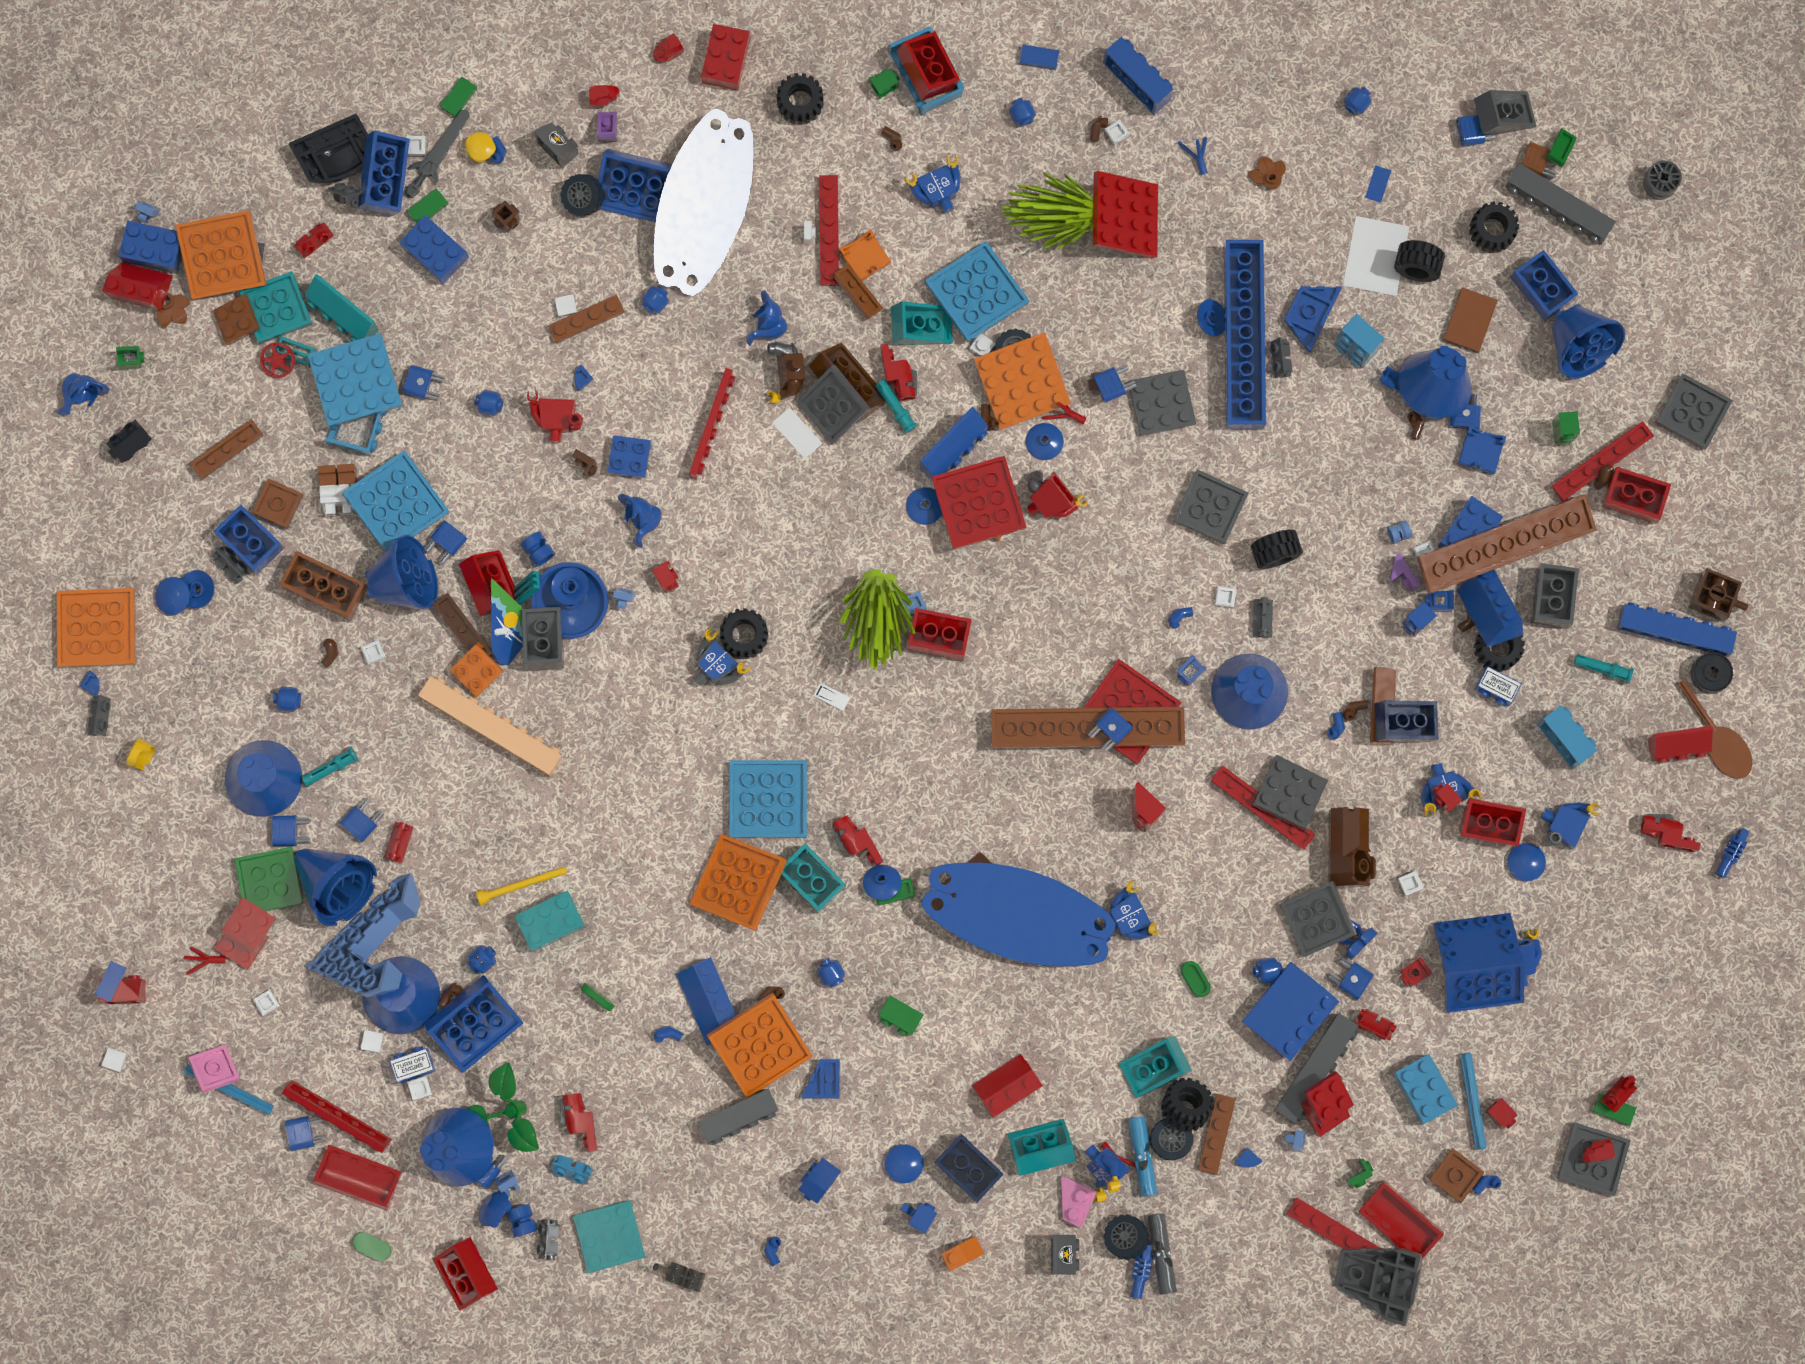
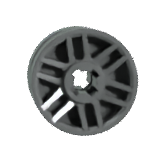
M1667 160L1654 163L1643 179L1645 192L1657 200L1671 197L1681 184V171L1676 164Z

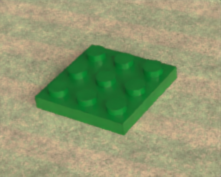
M292 846L234 858L241 897L264 911L303 904Z

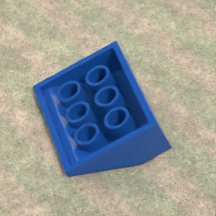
M607 149L603 153L598 178L604 190V201L599 209L656 222L662 191L673 164Z
M1289 962L1241 1022L1279 1056L1291 1061L1339 1001L1292 962Z
M483 975L423 1025L464 1073L520 1027L523 1021L487 977Z

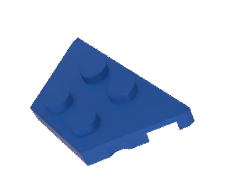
M1300 287L1284 322L1308 352H1311L1342 287Z

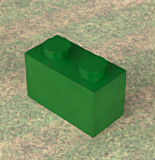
M1578 411L1560 412L1552 420L1554 443H1560L1561 446L1570 445L1580 434Z
M891 995L878 1015L881 1018V1023L888 1027L892 1024L898 1028L897 1032L905 1037L908 1034L913 1035L924 1014Z

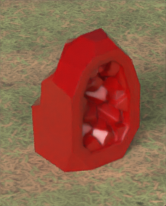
M674 33L657 44L653 52L655 61L661 63L669 62L684 52L681 42Z
M612 85L589 87L590 108H601L602 106H607L610 102L616 101L619 96L618 87Z
M1611 1139L1594 1141L1590 1147L1584 1149L1582 1155L1583 1162L1589 1163L1615 1158L1613 1143Z

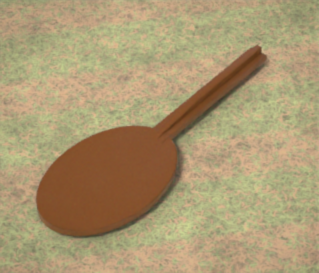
M1685 680L1681 681L1678 684L1701 719L1706 726L1713 727L1712 751L1709 755L1715 766L1731 778L1741 779L1749 775L1752 769V755L1746 742L1732 729L1721 726L1716 727Z

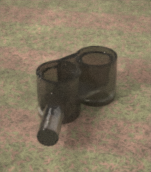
M671 1262L668 1267L658 1263L653 1265L654 1271L666 1275L665 1281L679 1286L683 1285L687 1289L700 1293L706 1276L705 1273L691 1268L688 1269V1267Z

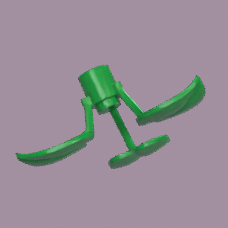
M505 1063L495 1069L490 1074L488 1080L491 1092L494 1095H500L501 1100L510 1102L506 1105L505 1110L486 1116L485 1109L481 1105H472L467 1109L480 1115L488 1125L487 1119L506 1115L511 1119L515 1118L511 1123L513 1128L509 1129L507 1133L510 1144L515 1149L523 1152L538 1150L539 1146L534 1126L529 1120L522 1119V1116L527 1112L526 1104L521 1100L511 1099L516 1092V1081L510 1063Z

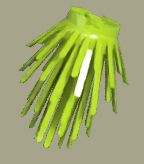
M1043 172L1044 176L1053 180L1052 182L1044 180L1046 184L1066 194L1035 185L1025 186L1018 184L1019 188L1055 197L1029 192H1008L1012 196L1036 200L1007 199L1010 204L1018 206H1002V210L1011 211L1003 212L1002 215L1009 216L1006 218L1007 220H1029L1010 223L1012 227L1029 226L1028 229L1022 230L1024 233H1020L1018 236L1046 233L1033 237L1030 241L1056 235V237L1045 241L1044 244L1047 245L1043 249L1071 237L1058 246L1057 250L1070 242L1072 244L1086 232H1093V194H1089L1067 174H1065V177L1069 181L1065 180L1064 183L1060 179H1055Z
M881 570L867 571L859 579V584L841 601L847 604L852 599L841 615L839 623L845 624L853 609H855L843 639L847 638L857 615L849 651L853 648V644L854 648L857 647L858 639L861 636L859 661L863 662V657L867 661L870 650V668L878 669V660H881V663L886 665V660L889 658V645L892 660H894L893 653L895 647L898 648V654L902 655L900 645L902 639L898 619L904 633H906V628L898 606L911 632L915 634V630L910 620L913 621V617L902 599L908 606L914 603L897 585V578L894 574L881 573Z

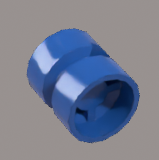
M540 531L533 533L520 543L524 552L530 554L529 559L534 567L543 565L555 555L551 546L545 544L546 539Z
M530 1204L522 1205L506 1212L508 1222L512 1223L510 1228L513 1238L538 1230L535 1220L531 1219L533 1213Z

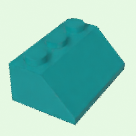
M1064 1119L1008 1133L1019 1176L1076 1161L1073 1144Z

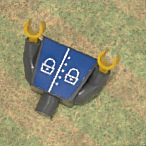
M712 627L705 631V636L697 650L696 666L701 671L693 679L700 686L707 680H710L714 685L735 683L744 673L751 671V667L744 669L743 665L747 661L738 664L716 640H713L719 633L717 631L714 635H711L710 629Z

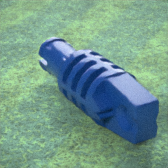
M1740 828L1736 835L1732 834L1721 855L1722 861L1715 872L1717 876L1725 879L1732 865L1738 862L1748 843L1746 842L1749 834L1748 830Z
M1148 1244L1146 1250L1142 1252L1143 1254L1135 1258L1131 1277L1134 1281L1130 1297L1142 1299L1145 1282L1149 1280L1153 1256H1150L1152 1246Z

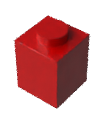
M1499 1098L1485 1111L1500 1129L1505 1127L1509 1129L1516 1122L1514 1118L1518 1116L1503 1098Z

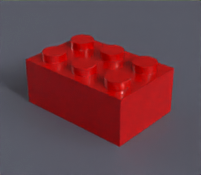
M713 24L701 75L703 84L739 91L750 42V31Z
M935 31L904 41L897 50V54L921 100L951 91L960 81Z
M1616 467L1611 474V480L1608 483L1601 507L1657 524L1661 520L1671 484Z

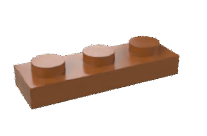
M849 264L834 273L833 278L867 320L883 309Z

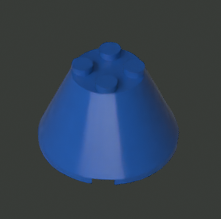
M1576 304L1565 311L1561 310L1555 315L1556 320L1553 323L1552 332L1558 368L1561 374L1568 376L1569 379L1583 378L1598 371L1607 364L1605 361L1612 354L1616 355L1624 343L1626 333L1621 323L1583 308L1580 304Z
M1443 345L1440 348L1418 352L1410 356L1399 370L1397 382L1402 393L1401 396L1412 410L1422 416L1432 419L1451 418L1459 414L1470 400L1472 385L1466 366V358L1448 346Z
M410 535L398 537L374 565L366 570L365 574L369 585L368 594L371 598H375L382 604L417 609L431 608L433 602L437 601V574L432 560H428L423 552L426 549L417 539Z
M1241 654L1230 658L1218 669L1212 682L1211 694L1217 712L1225 721L1238 728L1252 730L1263 728L1280 716L1287 703L1288 686L1283 672L1273 661L1258 654Z
M269 740L254 741L241 747L230 759L225 771V787L231 801L243 812L257 817L273 816L281 813L297 798L302 785V771L295 755L284 745Z
M404 956L389 958L387 960L402 973L399 989L368 998L362 995L363 1006L369 1019L380 1029L392 1034L413 1033L423 1028V1024L436 1014L440 1001L439 983L432 970L423 962Z
M450 1108L437 1113L427 1123L421 1138L420 1153L426 1168L438 1181L450 1186H466L481 1179L489 1170L493 1162L492 1156L495 1142L489 1125L480 1115L469 1109Z

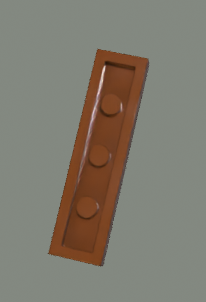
M616 294L548 325L557 344L625 313Z
M251 419L191 462L190 465L203 480L264 435Z
M1216 1094L1198 1166L1200 1171L1215 1175L1218 1173L1236 1101L1235 1098Z

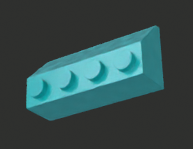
M318 274L314 276L304 295L307 299L306 304L313 310H320L322 312L321 316L328 322L332 320L336 324L335 328L342 334L345 332L349 334L351 341L373 336L379 331L374 320Z

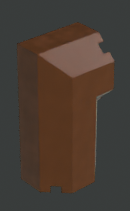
M1349 807L1330 808L1328 883L1334 881L1337 888L1369 886L1371 884L1369 882L1370 879H1374L1376 876V859L1368 853L1371 852L1369 849V809L1354 807V809H1349Z

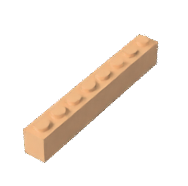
M431 676L429 677L418 695L420 699L549 777L552 776L563 758L559 754L561 752L559 749L552 745L550 747L543 744L544 740L535 735L532 738L527 735L528 731L519 725L517 728L512 726V721L504 716H501V718L494 715L495 711L488 706L482 708L478 705L479 701L471 696L468 698L461 695L463 692L454 686L449 688L445 685L446 681L437 676L435 679Z

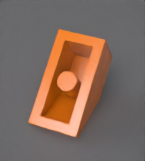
M975 1236L942 1253L941 1256L948 1270L952 1271L985 1253Z

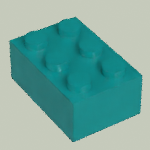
M806 843L787 860L781 874L818 914L846 887V884Z
M568 890L515 915L532 952L585 928Z

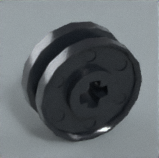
M1719 653L1702 655L1693 663L1690 670L1692 683L1699 691L1705 694H1716L1723 691L1733 678L1731 662ZM1711 669L1712 672L1715 671L1716 673L1713 677L1708 674Z

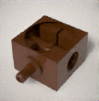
M1706 568L1700 574L1688 608L1724 622L1730 617L1734 607L1746 611L1748 604L1737 600L1742 585L1741 581Z

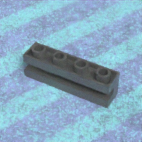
M768 1088L698 1121V1124L707 1144L712 1143V1145L722 1142V1137L728 1134L732 1137L741 1133L740 1129L745 1126L749 1129L758 1125V1120L764 1117L766 1120L777 1116L775 1112L779 1110Z

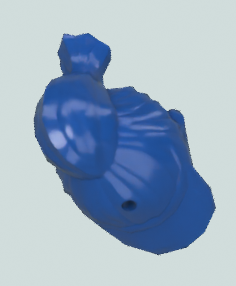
M766 290L761 292V299L764 304L753 314V317H759L758 329L746 336L749 346L756 338L777 339L787 330L788 325L782 317L781 308L770 298Z
M78 373L68 375L62 385L64 404L57 413L59 415H69L73 402L80 404L90 400L88 405L91 407L99 394L109 393L108 386L88 375H80Z
M619 494L618 500L626 505L624 522L627 523L629 518H631L633 525L638 528L633 543L637 547L642 548V538L644 535L655 530L660 524L661 510L655 505H650L648 501L641 497Z

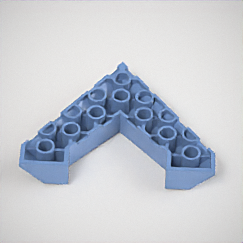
M409 873L394 879L389 884L391 888L384 895L380 893L371 901V907L364 914L360 912L332 941L319 951V956L314 961H309L305 967L367 998L399 989L402 973L389 960L375 965H371L366 960L402 921L417 916L421 901L412 874Z

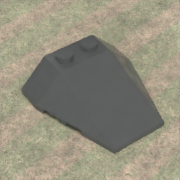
M1403 1248L1342 1249L1334 1286L1352 1298H1357L1366 1304L1365 1307L1368 1309H1373L1381 1314L1382 1318L1386 1321L1406 1326L1417 1294L1423 1266L1422 1254Z

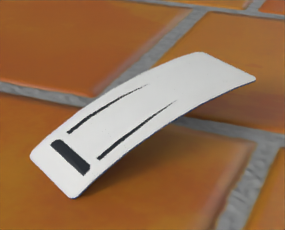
M819 683L813 695L842 711L850 697L822 683Z

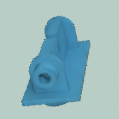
M562 1155L555 1156L551 1172H554L559 1177L565 1176L578 1184H588L589 1176H591L593 1171L590 1165L577 1161L575 1167H572L573 1159Z

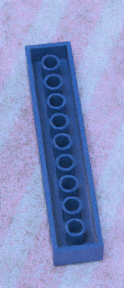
M1226 240L1224 243L1226 429H1264L1266 426L1264 240Z

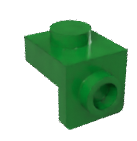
M1364 1158L1358 1160L1363 1172L1346 1180L1349 1187L1355 1185L1357 1189L1366 1184V1179L1373 1176L1371 1173L1373 1168L1368 1160L1365 1161Z

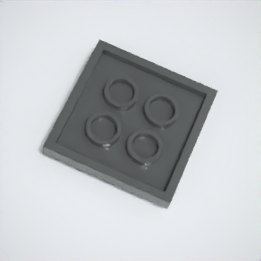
M836 365L831 366L796 401L831 445L835 444L871 409Z
M1184 370L1128 381V383L1135 381L1136 387L1131 389L1130 392L1140 436L1196 425Z
M1682 373L1655 423L1706 450L1733 400Z
M1197 469L1173 522L1225 545L1248 496V492Z
M1276 755L1252 806L1305 831L1328 780Z
M1334 881L1280 904L1303 957L1357 935Z
M1574 1122L1557 1179L1615 1197L1631 1140ZM1611 1139L1615 1158L1589 1163L1583 1162L1582 1155L1584 1149L1590 1147L1594 1141Z

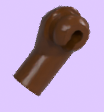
M981 404L980 416L988 425V430H995L999 427V422L990 416V405Z
M1411 411L1407 416L1413 427L1410 437L1419 440L1424 422L1417 412Z
M1367 700L1349 702L1343 711V718L1347 721H1352L1358 710L1368 709Z
M451 983L444 989L438 1004L445 1007L450 1002L452 994L460 995L462 986L457 985V983Z

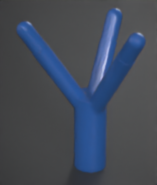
M1207 137L1203 139L1202 148L1200 147L1199 139H1196L1198 156L1181 141H1178V144L1197 161L1200 175L1207 174L1204 161Z

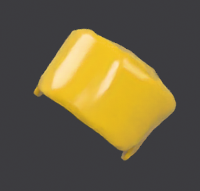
M483 132L471 134L465 142L469 158L479 164L489 159L496 150L492 138Z
M139 738L128 753L127 766L144 771V766L148 765L154 756L155 746Z

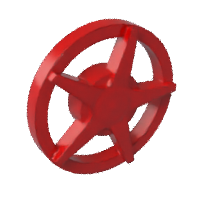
M274 342L268 344L262 350L260 365L267 375L274 378H282L290 374L294 369L295 355L288 345ZM275 345L284 347L288 352L285 354L277 352ZM272 346L273 354L270 357H264L266 350ZM289 354L292 360L290 368L285 365V357ZM264 361H268L272 365L271 372L265 367ZM279 367L287 371L281 375L274 374L276 368Z

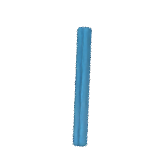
M1471 1053L1461 1054L1460 1058L1475 1149L1481 1150L1486 1149L1487 1146Z
M188 1064L184 1073L195 1078L191 1066ZM232 1084L217 1088V1090L268 1115L273 1110L274 1106Z

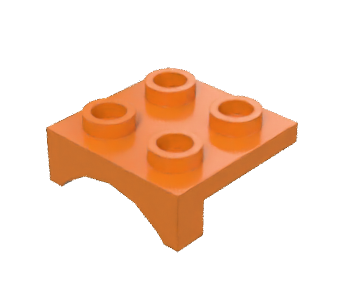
M871 229L856 241L839 249L846 263L850 265L861 281L891 264V260L875 238V234Z
M479 642L450 669L476 697L504 671L483 650L484 647Z

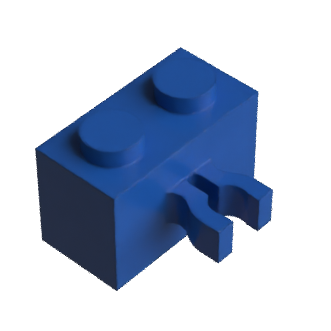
M822 1157L818 1163L814 1161L808 1172L803 1175L800 1180L802 1185L798 1190L805 1194L804 1198L809 1202L813 1200L815 1203H818L841 1171Z
M927 1202L924 1205L920 1203L917 1210L905 1203L900 1209L912 1217L908 1224L926 1234L937 1215L934 1211L936 1208Z

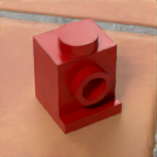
M669 560L652 570L664 592L667 590L672 592L679 587L676 581L679 577L673 568L669 569L671 567Z
M1440 783L1432 790L1436 804L1440 808L1444 807L1446 809L1443 811L1445 815L1463 801L1448 783L1444 786Z
M1421 957L1399 971L1402 982L1410 987H1413L1432 974ZM1413 969L1418 971V976L1412 975Z

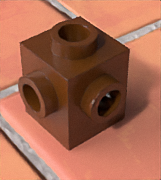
M504 201L493 209L492 216L494 220L492 222L499 230L502 228L506 232L509 229L513 230L519 224V210L513 204L509 205Z

